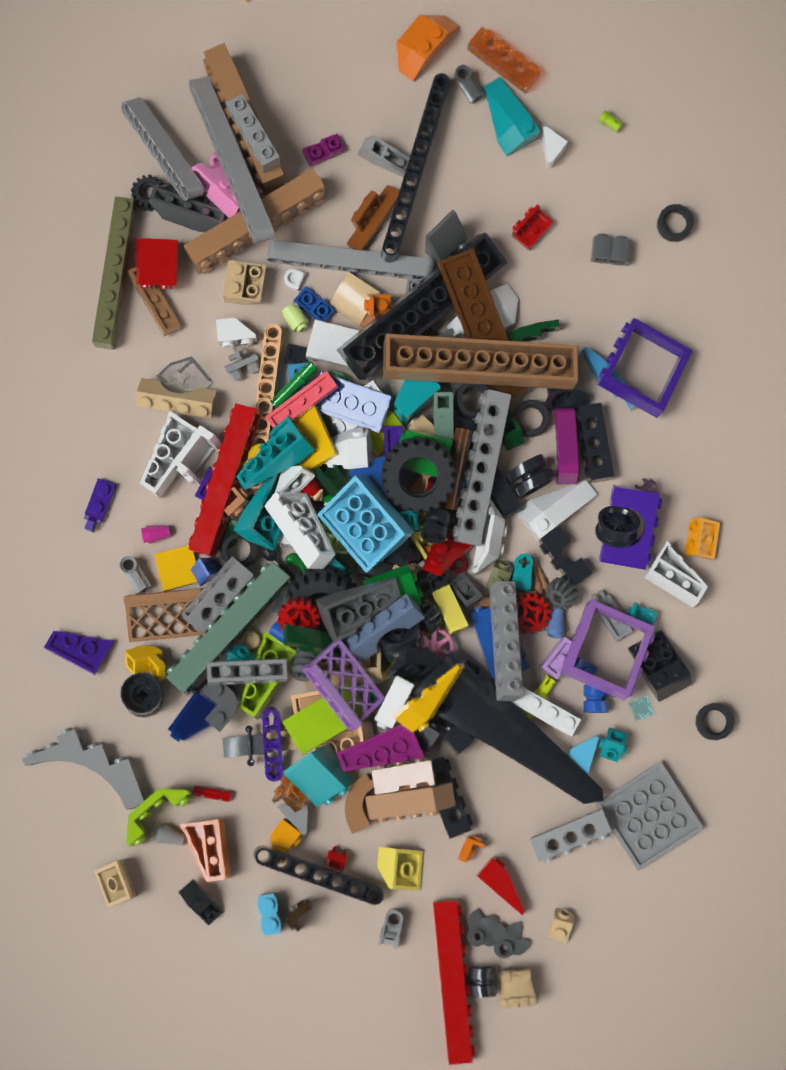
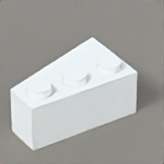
M668 541L662 546L644 576L646 580L692 608L699 603L708 587L696 572L688 567L683 561L682 556L674 551Z

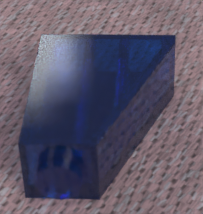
M195 691L168 728L171 732L170 736L178 742L180 740L186 742L212 727L205 718L216 706Z

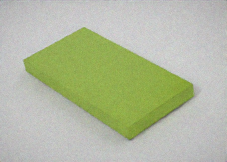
M349 681L343 687H352V683ZM343 689L345 701H351V690ZM356 692L355 702H362L361 698ZM323 697L282 721L302 756L347 729ZM355 704L354 712L359 717L362 714L363 705Z

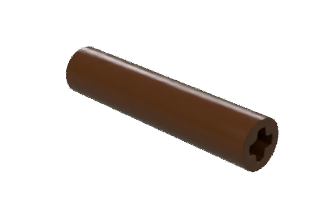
M455 429L450 455L455 464L456 483L453 493L449 495L446 503L443 502L440 508L457 511L473 433L471 430Z

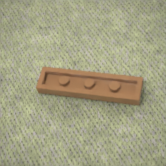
M136 267L128 270L129 278L163 336L181 329L179 321L158 285H153L152 288H141V284H136Z

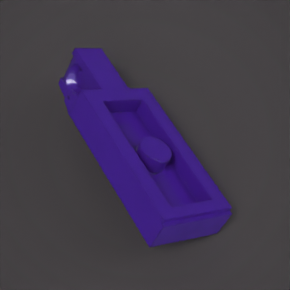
M97 479L84 519L87 520L84 529L94 532L96 524H101L104 521L117 487L116 484Z

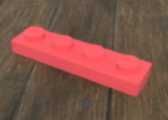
M325 371L269 413L266 418L273 428L286 417L295 421L339 387L329 372Z

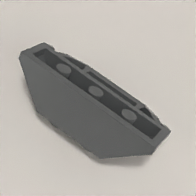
M171 183L160 186L154 185L149 198L150 204L163 220L198 232L212 229L222 223L225 215L206 196L207 194L203 193L202 196L185 201Z

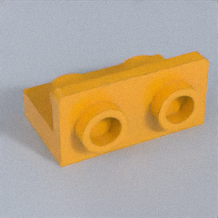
M702 517L690 519L688 538L685 544V556L715 560L720 522Z

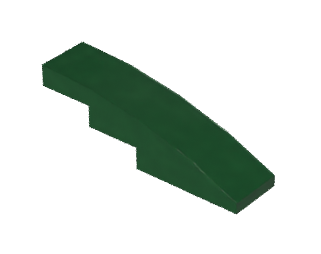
M559 319L523 326L507 332L506 335L509 341L540 340L543 332L559 330Z
M289 624L283 627L285 646L299 647V651L313 653L314 657H317L333 642L330 635L322 631ZM341 639V641H342V642L344 643V645L347 647V645H346L344 639ZM338 645L333 649V657L341 658V649Z

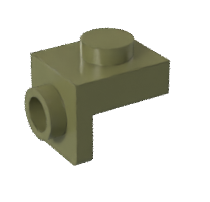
M496 560L486 587L490 588L496 581H509L514 567L506 561Z

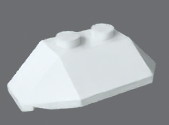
M508 284L490 291L504 330L515 323L518 297ZM457 316L447 325L448 330L453 328L455 332L453 334L454 338H466Z
M491 499L489 501L481 545L476 546L471 575L478 574L498 560L499 555H503L504 544H501L502 537H506L508 526L504 525L505 519Z

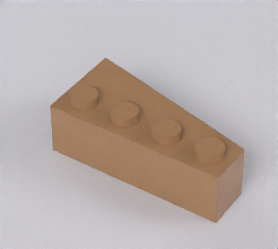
M452 782L438 786L431 785L401 790V792L395 791L365 797L369 820L377 819V823L389 821L390 817H393L394 821L405 819V815H410V818L422 817V813H427V816L438 815L440 810L456 806Z

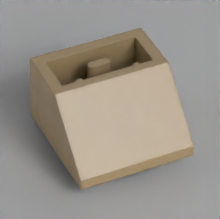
M229 260L223 292L224 302L240 305L260 303L266 265Z

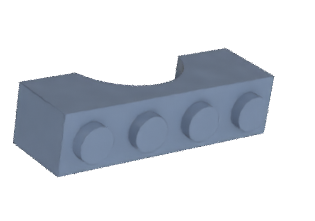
M405 594L374 616L368 623L356 629L357 631L353 635L344 638V641L350 653L360 662H364L378 652L377 643L385 633L396 628L410 629L425 617L418 604L408 594Z

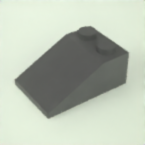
M453 209L426 235L425 253L436 264L451 257L467 244L468 236L457 213Z

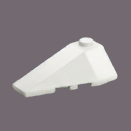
M356 427L331 437L338 455L324 464L331 468H334L335 465H343L344 469L369 467L373 450L369 427Z
M584 480L529 500L516 515L539 542L541 538L561 525L598 494Z

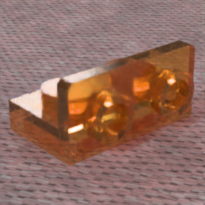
M284 775L280 779L281 784L274 791L275 795L272 801L276 803L282 799L294 812H297L303 806L307 796Z

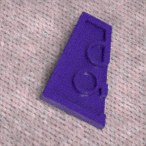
M53 631L44 649L96 675L115 642Z

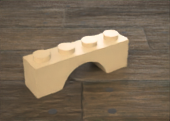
M141 378L136 392L137 407L171 411L173 413L209 419L212 417L216 404V390L197 387L188 393H174L166 390L160 381Z

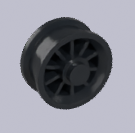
M617 506L605 507L598 514L595 535L602 543L615 548L629 547L637 539L640 519L635 512L628 508Z

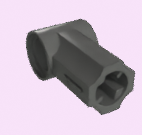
M466 65L458 66L455 70L454 82L461 88L470 104L475 103L484 96V93L472 76L471 69ZM464 73L467 75V78L462 79L458 74Z

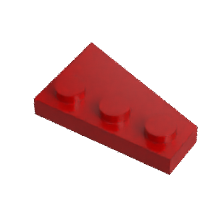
M448 531L447 541L432 545L422 569L441 576L453 566L455 561L461 559L474 546L455 542L452 532Z

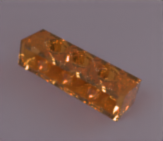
M481 27L468 42L467 50L524 94L539 78L540 70L538 66L524 59V56L519 51L511 49L506 41L495 37V34L490 29L486 30L484 27ZM493 46L495 49L488 50L486 47ZM507 57L509 58V60L503 61L500 58ZM519 67L522 68L524 71L517 72L515 68Z

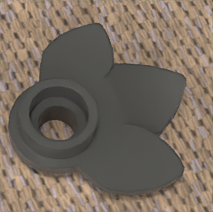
M478 909L474 910L467 921L469 927L467 932L468 943L474 947L481 945L494 946L495 941L492 933L494 927L499 923L498 916L491 915L483 918ZM475 933L479 934V940L474 938Z
M519 922L512 923L506 928L500 923L494 927L492 933L495 941L494 952L499 958L505 959L512 954L521 955L529 948L530 942L521 938L522 929ZM506 945V951L501 952L500 946Z

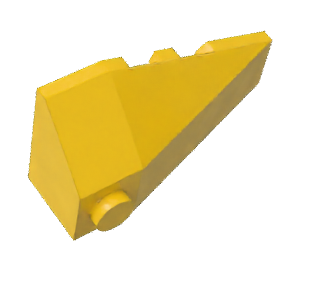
M457 664L436 681V685L433 684L422 691L421 697L418 696L414 700L412 699L393 714V718L411 732L417 730L422 732L429 726L428 722L434 717L465 667L464 664Z

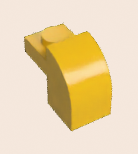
M143 645L125 651V666L132 674L150 672L158 682L165 680L167 667L162 660V651L154 646Z

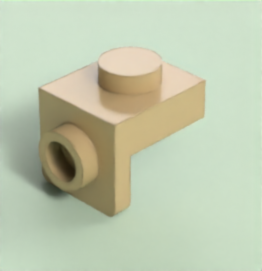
M555 908L548 938L567 943L573 926L574 913L566 909Z

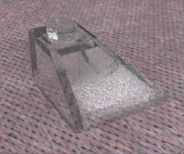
M192 356L169 363L157 375L164 386L174 393H188L197 387L208 389L214 383Z

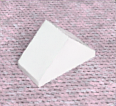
M545 126L541 134L548 169L553 166L566 149L568 141Z
M292 466L281 472L276 491L299 493L315 477V474L302 466Z

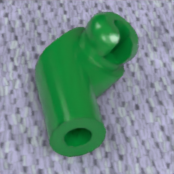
M290 553L285 557V562L288 565L293 564L298 567L299 572L305 573L307 567L298 554Z

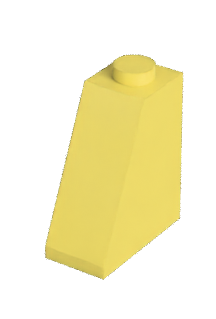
M443 585L432 592L431 596L434 603L444 617L443 624L448 635L452 636L466 630L468 623L450 585Z

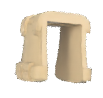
M530 968L501 971L500 1007L518 1008L537 1004Z

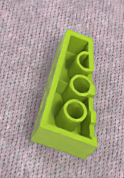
M264 632L256 660L287 659L288 675L296 650L285 646L272 635ZM283 682L246 684L238 707L256 720H259Z

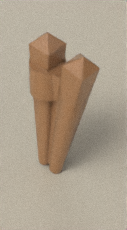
M535 560L532 566L534 587L537 596L541 597L543 594L542 590L547 594L545 589L548 583L537 560Z

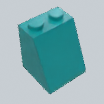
M404 380L394 403L395 416L401 423L404 422L408 425L413 418L418 416L434 401V392H441V386L433 381Z
M329 743L309 753L283 771L284 775L317 807L323 803L325 806L336 800L334 798L335 795L339 794V796H342L349 791L348 787L354 783L349 774L344 772L337 755Z

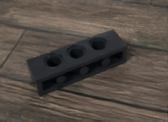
M601 403L578 406L575 418L576 423H579L580 426L578 439L579 442L583 443L584 448L581 449L582 460H586L587 465L584 468L586 479L589 478L590 483L613 480L615 476ZM592 421L595 424V428H587L585 422ZM589 440H596L598 447H591ZM599 458L602 465L595 466L592 463V459Z
M444 757L432 760L434 785H442L435 780L438 773L446 775L445 783L452 782L456 806L439 811L447 835L451 839L471 831L470 826H473L470 814L466 815L463 809L466 807L463 796L459 797L456 789H459L456 778H452L449 771L452 770L449 760H445ZM454 809L458 810L461 814L458 821L450 819V812Z

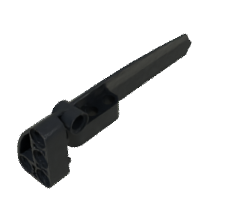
M453 651L440 661V665L432 670L410 694L414 699L418 696L421 697L422 691L433 684L436 685V681L457 664L463 663L465 667L431 720L436 721L442 718L544 778L582 804L604 801L603 789L512 701H497L496 686L488 679L480 678Z

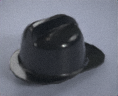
M547 388L548 395L545 406L550 411H555V408H575V411H577L578 406L587 405L589 402V396L583 390Z

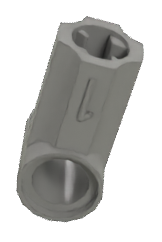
M125 556L121 559L120 569L124 572L137 595L148 590L152 585L138 562L131 556ZM128 561L134 562L132 570H125V564Z

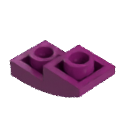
M337 133L321 139L319 143L303 148L302 153L309 167H312L345 151V148Z

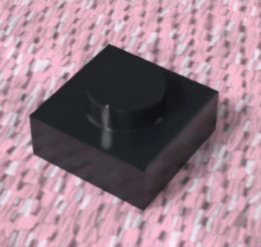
M288 344L284 364L304 363L306 347Z

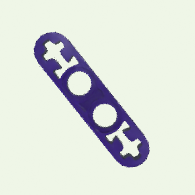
M267 707L262 714L265 775L269 781L276 782L283 775L280 712L275 707ZM269 713L277 716L273 718V725H270L269 717H267ZM269 731H275L278 736L272 740L266 734ZM275 749L279 754L277 757L271 758L267 754L268 751ZM272 763H276V775H272Z

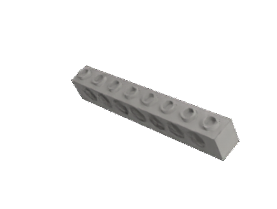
M486 390L480 396L479 404L481 405V410L477 413L475 421L477 429L472 435V442L474 444L468 454L469 468L464 473L466 483L460 493V499H462L461 507L459 506L456 512V518H458L457 526H454L452 532L455 542L473 546L481 545L511 394ZM490 406H493L496 410L494 416L489 414ZM486 425H489L492 429L490 435L485 433ZM482 444H486L488 447L486 454L481 451ZM479 462L484 465V471L482 473L478 472L477 465ZM475 481H477L480 484V490L478 492H476L473 489V484ZM471 500L476 502V509L474 511L469 508ZM468 519H470L473 524L470 530H468L465 526V522Z

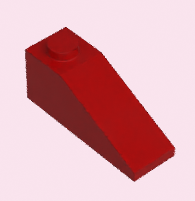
M490 858L476 876L517 912L523 915L525 911L508 871L504 869L506 864L499 858L495 860Z

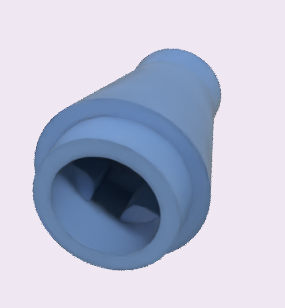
M553 609L550 617L551 620H549L546 628L547 636L562 638L563 634H565L564 610Z

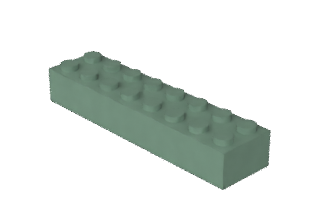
M273 561L270 565L266 563L260 570L261 574L257 579L254 577L247 584L248 589L244 593L240 592L233 599L235 603L231 607L227 606L220 613L222 617L217 622L214 620L207 627L208 632L204 636L200 635L193 644L195 646L190 651L187 649L180 658L182 660L177 665L173 664L168 669L166 678L182 693L188 695L206 676L207 663L218 662L291 583L290 577Z

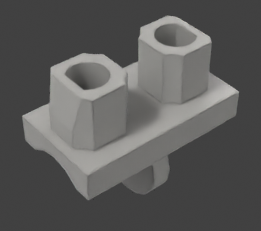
M237 347L233 348L234 354L228 356L230 362L235 359L237 361L224 366L226 372L230 374L234 381L243 377L240 367L247 365L250 374L260 370L257 354L253 353L241 358L247 354L246 349L238 351Z

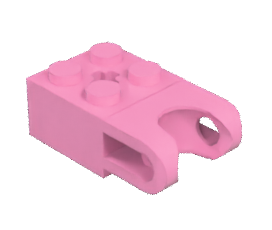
M215 152L210 158L212 168L207 167L203 163H198L192 167V170L201 181L204 191L207 193L206 196L230 218L240 212V209ZM254 182L258 194L261 197L263 190Z

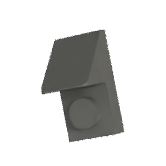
M464 572L448 581L463 607H468L483 597Z

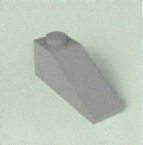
M375 135L364 139L357 154L370 163L404 177L410 158ZM412 165L414 169L418 168L417 165Z

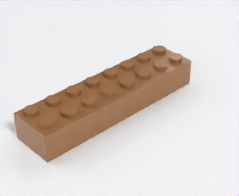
M225 43L204 51V68L208 77L212 80L215 93H218L220 104L226 111V117L230 126L232 125L234 129L233 132L236 140L240 142L242 153L248 160V166L252 175L254 174L256 178V184L264 191L266 196L285 185L284 173L280 165L263 173L227 111L226 102L243 93L260 123Z
M311 168L261 198L273 231L275 232L276 228L281 225L289 224L293 220L292 218L297 215L302 216L306 214L312 206L321 205L324 199H326L325 186L315 170ZM240 211L183 246L188 259L200 275L201 273L206 274L210 272L213 266L218 263H225L234 253L236 255L244 251V247L249 244L254 245L256 243L253 242Z

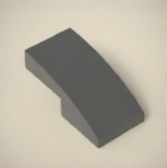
M263 734L251 735L252 755L264 754ZM247 736L222 738L224 758L249 756Z

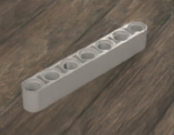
M138 97L122 102L121 109L125 118L180 197L186 201L202 196L204 188L201 181L144 100Z

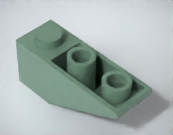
M434 392V434L451 438L452 444L454 439L453 392Z

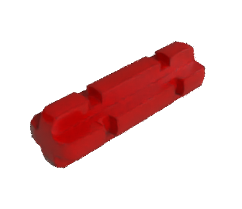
M197 785L193 789L194 796H203V798L214 800L222 799L225 802H230L232 793L229 791L222 792L219 789L203 788Z

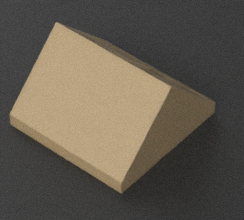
M123 859L94 871L108 908L137 896Z

